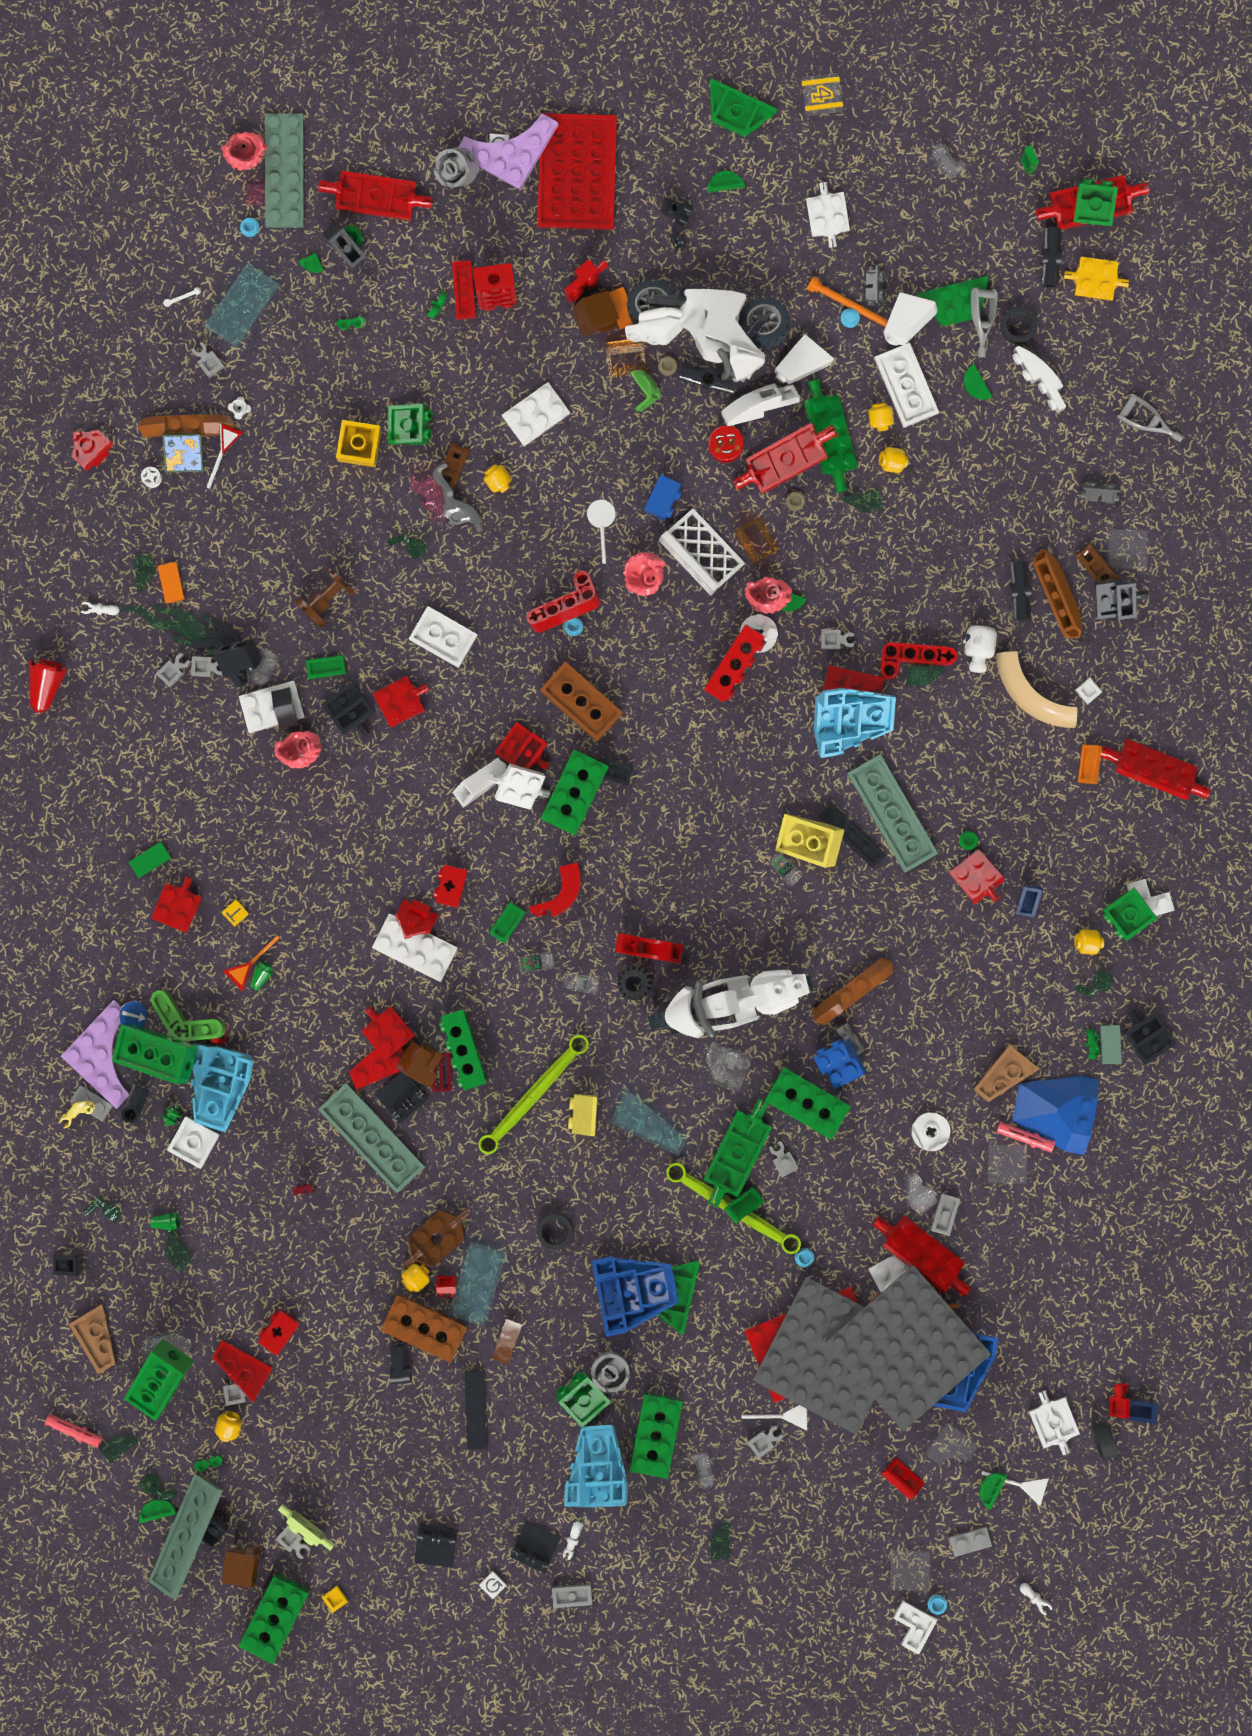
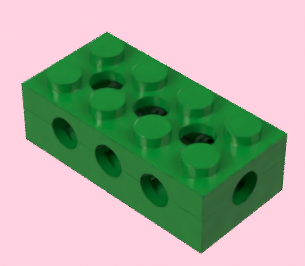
M574 749L541 819L573 835H577L609 766ZM583 769L589 774L588 779L582 781L578 776L579 772ZM573 787H577L580 790L578 798H573L570 794V790ZM568 804L571 806L572 812L570 815L563 814V805Z
M465 1009L441 1016L442 1020L439 1021L441 1031L446 1032L448 1038L445 1039L447 1050H452L453 1058L450 1059L453 1068L458 1069L459 1076L456 1078L459 1087H463L465 1091L488 1083ZM455 1026L461 1028L462 1033L460 1037H455L452 1034ZM460 1045L467 1047L468 1051L465 1056L460 1055L458 1052ZM466 1063H469L473 1066V1072L471 1074H467L464 1071V1065Z
M121 1024L112 1062L177 1085L187 1084L190 1080L198 1046L135 1024Z
M784 1067L764 1099L767 1103L830 1140L833 1139L851 1106ZM790 1088H793L796 1092L793 1099H788L785 1095L786 1091ZM806 1098L812 1100V1106L809 1109H805L802 1106V1102ZM822 1108L828 1109L829 1115L827 1118H820L819 1111Z
M162 1339L150 1353L124 1399L156 1421L169 1405L194 1360Z
M644 1392L629 1468L630 1472L668 1479L683 1403L682 1399ZM657 1412H663L665 1418L657 1420L654 1415ZM653 1431H659L662 1434L659 1439H653L650 1435ZM650 1450H655L658 1455L655 1458H649L647 1453Z
M276 1572L238 1647L274 1664L310 1589ZM285 1597L288 1603H280L279 1598ZM270 1615H277L279 1621H272ZM267 1632L270 1635V1639H264L261 1633Z

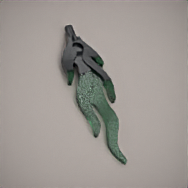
M152 603L151 607L156 612L171 615L177 619L164 620L152 615L142 607L126 606L122 608V611L138 613L155 629L170 630L185 635L190 639L189 641L177 636H172V639L186 647L200 649L216 646L217 648L207 650L209 655H214L222 645L242 641L227 624L202 615V618L208 624L217 627L219 631L210 630L195 616L182 609L161 608Z

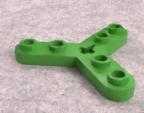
M158 990L152 994V1006L167 1028L168 1036L188 1043L191 1040L216 1039L224 1035L226 1027L220 1019L186 1021L169 992ZM178 1030H188V1033L178 1034Z

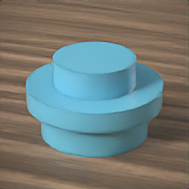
M246 218L241 222L240 230L243 235L253 237L259 232V224L254 218Z
M849 308L842 312L841 323L845 327L853 328L859 323L860 316L855 309Z
M573 618L564 623V630L570 636H577L583 630V623L579 618Z
M801 1248L795 1254V1261L801 1267H809L814 1262V1254L808 1248Z
M933 1595L929 1598L927 1606L931 1613L939 1615L945 1612L947 1602L943 1596Z

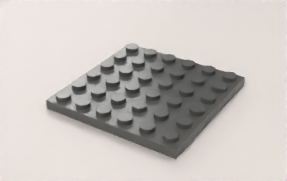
M913 1265L826 1341V1344L902 1431H905L991 1355Z
M806 1276L753 1381L857 1435L875 1399L826 1344V1341L859 1313L864 1306Z

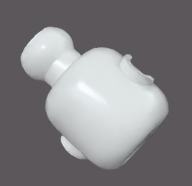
M978 625L968 628L963 643H965V654L972 657V661L969 664L970 672H986L987 665L985 661L992 658L995 654L997 633L994 628Z

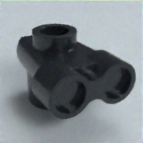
M668 197L664 199L661 205L662 214L664 216H671L676 220L677 224L683 227L687 224L688 217L693 210L692 205L686 202L680 203Z

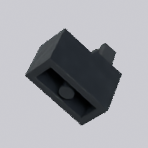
M337 221L322 233L351 269L366 257Z
M253 639L222 645L214 653L224 678L230 677L236 688L247 683L245 670L251 671L255 669L262 660Z

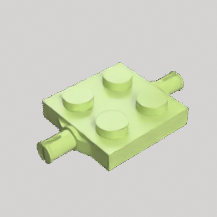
M284 1504L278 1509L287 1517L286 1523L288 1528L296 1534L299 1532L303 1535V1540L311 1546L313 1544L315 1546L322 1544L329 1551L333 1548L335 1544L326 1538L325 1533L296 1510L291 1511Z

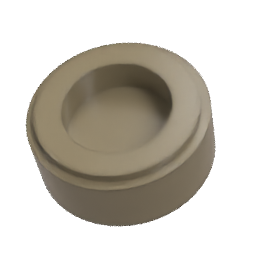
M670 356L660 359L658 363L659 372L664 376L673 375L677 370L676 360Z
M791 492L786 498V505L792 511L801 510L805 504V498L800 492Z

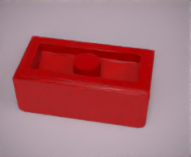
M897 1457L881 1473L909 1500L917 1495L925 1483Z

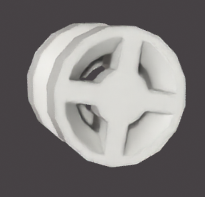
M147 467L142 471L141 479L146 486L155 488L160 485L162 475L155 467Z

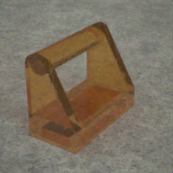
M623 340L605 343L609 377L627 375L637 370H645L647 372L643 341ZM640 352L642 365L612 369L610 355Z
M760 517L734 530L735 536L753 565L779 550ZM755 524L770 547L769 551L758 555L744 532Z

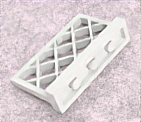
M691 509L673 527L661 535L659 542L710 596L745 564L694 509ZM691 515L698 520L697 527L687 526V519ZM676 529L684 530V539H676L672 532ZM687 530H697V540L687 539ZM700 531H708L711 534V541L700 540ZM687 543H696L697 553H690L686 549ZM700 544H710V554L700 553ZM713 544L721 545L724 548V555L713 554ZM700 557H710V567H703L700 564ZM713 558H723V568L713 567ZM726 558H734L738 565L735 568H726ZM713 571H723V579L719 583L713 578Z

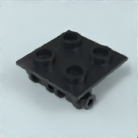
M403 1072L399 1073L375 1094L399 1124L429 1099L413 1079Z
M526 1521L510 1557L545 1573L561 1537Z
M419 1523L414 1562L452 1568L458 1529Z

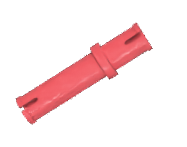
M1001 1121L996 1133L1029 1144L1032 1148L1037 1147L1049 1153L1052 1152L1055 1141L1040 1137L1038 1133L1032 1134Z
M51 1413L45 1421L46 1426L78 1439L77 1441L80 1443L83 1441L98 1448L102 1442L103 1437L88 1431V1428L76 1426Z

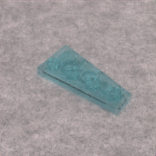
M625 1089L609 1123L679 1156L687 1138L629 1090Z

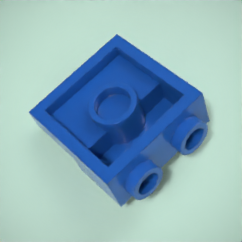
M839 1039L831 1044V1048L827 1049L825 1046L817 1050L816 1053L818 1055L813 1057L820 1072L827 1074L834 1089L868 1073L850 1039L843 1042Z

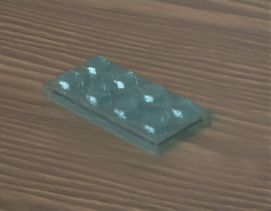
M247 263L204 326L237 348L279 288V284Z
M470 1241L448 1316L485 1327L507 1252Z

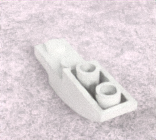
M1017 346L1012 356L1015 363L1022 366L1024 370L1022 374L1025 380H1030L1031 384L1039 381L1038 387L1041 393H1046L1049 398L1047 402L1052 411L1055 410L1059 413L1064 410L1066 405L1058 393L1063 387L1059 378L1044 361L1030 351Z
M774 383L742 396L722 410L721 414L727 426L762 418L764 417V411L799 403L800 396L793 385L777 388Z

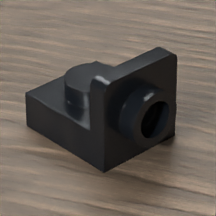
M215 1514L208 1524L202 1542L212 1549L230 1526Z

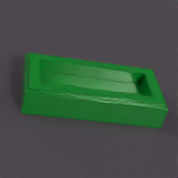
M1032 145L1024 149L1020 158L1028 175L1034 173L1039 164Z
M344 655L305 660L308 680L346 674Z
M160 842L129 861V864L137 877L141 878L170 860L171 856L163 843Z
M509 902L489 934L505 944L526 912L512 902Z
M751 1187L727 1205L724 1211L737 1224L761 1206L765 1200L754 1187Z

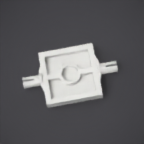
M824 182L825 190H823V184H819L821 195L807 198L806 201L812 237H828L829 248H831L832 240L834 247L837 246L835 235L850 231L844 192L828 193L827 182Z
M509 764L502 777L493 774L489 777V782L498 784V790L495 795L496 800L530 810L538 795L549 798L551 793L550 790L541 788L545 779L544 773Z
M1046 1390L1039 1392L1042 1404L1038 1408L1030 1410L1029 1414L1043 1448L1059 1445L1062 1455L1069 1454L1070 1451L1066 1442L1071 1437L1080 1433L1066 1398L1062 1397L1055 1401H1049Z

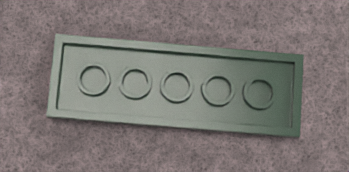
M303 113L265 114V143L268 145V149L265 150V227L302 228L304 227Z
M881 754L847 773L904 873L938 854Z
M347 1083L318 1109L396 1193L401 1191L425 1168L422 1162Z
M194 1474L148 1581L167 1596L174 1599L178 1597L223 1492L222 1489L199 1474Z

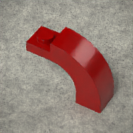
M577 862L559 867L562 878V888L559 895L549 902L530 906L531 915L535 914L536 917L544 916L550 910L551 916L554 917L566 911L573 904L578 896L581 884Z
M618 933L615 952L681 964L684 945Z

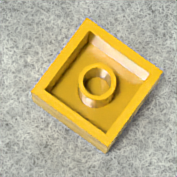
M342 420L336 454L338 462L376 467L382 432L379 425Z

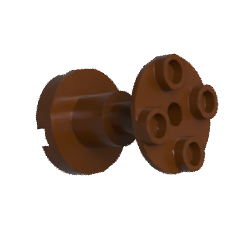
M330 567L325 569V572L333 581L320 594L316 592L307 602L299 596L294 601L320 628L326 624L320 615L330 606L328 602L341 589L351 597L355 593Z

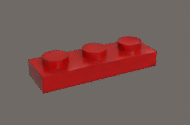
M471 260L452 262L456 319H474L476 315Z

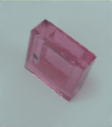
M246 185L247 205H265V185Z

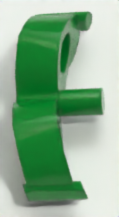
M440 290L441 293L438 301H431L434 307L426 314L431 319H434L439 314L445 304L448 294Z
M363 317L353 318L352 320L339 319L336 325L342 330H347L351 325L360 329L364 326L366 320Z
M1094 1029L1085 1030L1089 1042L1085 1043L1086 1047L1089 1046L1088 1059H1097L1100 1053V1048L1097 1045L1099 1036Z
M218 1454L215 1457L211 1456L209 1460H198L193 1468L204 1472L209 1465L219 1467L223 1461V1456Z

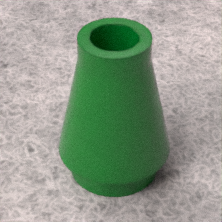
M260 961L255 966L249 986L259 991L273 974L274 968L270 964Z
M170 1212L151 1217L150 1226L151 1228L175 1231V1229L180 1228V1216L178 1213Z

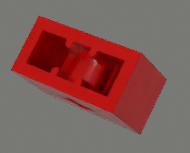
M444 865V869L440 868L438 879L441 880L440 885L435 887L433 898H436L435 902L459 908L468 871ZM450 881H452V884L455 885V888L450 889L449 892L445 887V883L448 884Z
M283 1309L280 1312H274L270 1318L272 1322L268 1328L264 1327L258 1335L261 1338L258 1343L276 1356L301 1323ZM278 1327L282 1328L280 1331L282 1334L276 1336L274 1334L275 1329Z

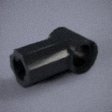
M133 1085L126 1106L121 1114L125 1122L133 1124L140 1120L141 1112L150 1090ZM131 1109L136 1112V1117L133 1120L127 1118V1112Z
M407 1345L390 1346L391 1384L411 1383Z

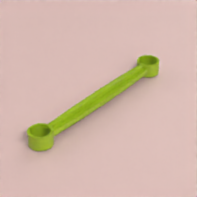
M575 1035L571 1038L570 1047L525 1093L490 1135H485L480 1139L479 1149L481 1152L492 1154L497 1150L498 1141L540 1099L576 1055L587 1051L589 1042L586 1037ZM583 1038L585 1040L586 1047L583 1051L579 1052L573 1049L572 1042L574 1039ZM485 1138L495 1140L496 1146L490 1152L482 1148V1141Z
M672 1163L667 1168L666 1174L670 1181L682 1182L709 1200L714 1190L713 1187L686 1173L684 1166L679 1163ZM672 1166H680L682 1168L683 1176L680 1179H672L670 1177L669 1170ZM724 1195L719 1208L724 1210L734 1200ZM753 1212L741 1220L753 1229L780 1243L782 1249L788 1254L798 1252L801 1247L800 1239L796 1235L784 1234ZM789 1237L795 1238L798 1242L797 1249L788 1251L784 1247V1240Z

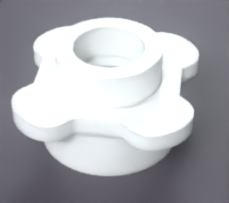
M238 397L228 405V409L235 414L236 419H242L245 413L251 411V407L244 402L243 397Z

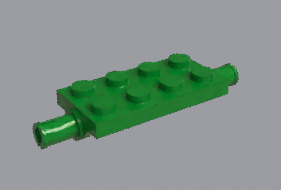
M813 380L808 382L812 399L804 401L809 423L814 424L818 433L830 427V425H833L836 429L835 432L838 433V436L824 442L823 446L829 458L820 462L823 475L830 474V477H833L836 493L845 492L848 488L844 473L855 470L858 466L839 395L825 397L822 393L820 380Z
M760 1099L757 1100L752 1113L749 1115L737 1110L703 1179L714 1185V1190L707 1203L712 1205L716 1198L713 1205L715 1208H719L725 1193H730L736 1197L739 1196L772 1127L762 1123L763 1120L761 1119L769 1104L764 1102L760 1109L763 1102Z

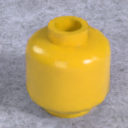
M887 403L873 404L872 408L868 410L870 426L877 428V431L889 430L888 426L893 425V408L887 405Z
M887 447L879 455V465L883 471L900 473L908 465V456H906L903 449Z
M494 464L484 472V482L492 492L500 491L503 493L511 487L509 483L512 477L503 465Z
M1082 929L1075 935V949H1078L1081 954L1095 955L1100 951V948L1104 947V937H1101L1098 930Z
M413 1264L402 1273L403 1280H401V1283L409 1292H419L429 1283L430 1278L428 1274L430 1272L423 1264L420 1266Z
M226 1411L219 1415L215 1426V1433L219 1436L220 1440L229 1442L238 1438L242 1427V1420L239 1418V1415L232 1411Z

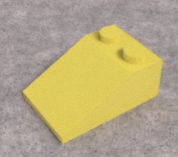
M784 814L775 851L825 868L833 867L836 865L844 829Z
M574 1094V1098H570V1110H573V1117H569L568 1129H572L574 1134L595 1136L597 1095Z

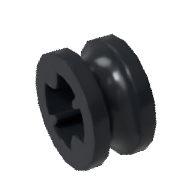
M679 232L675 236L670 235L671 243L676 252L679 248H685Z

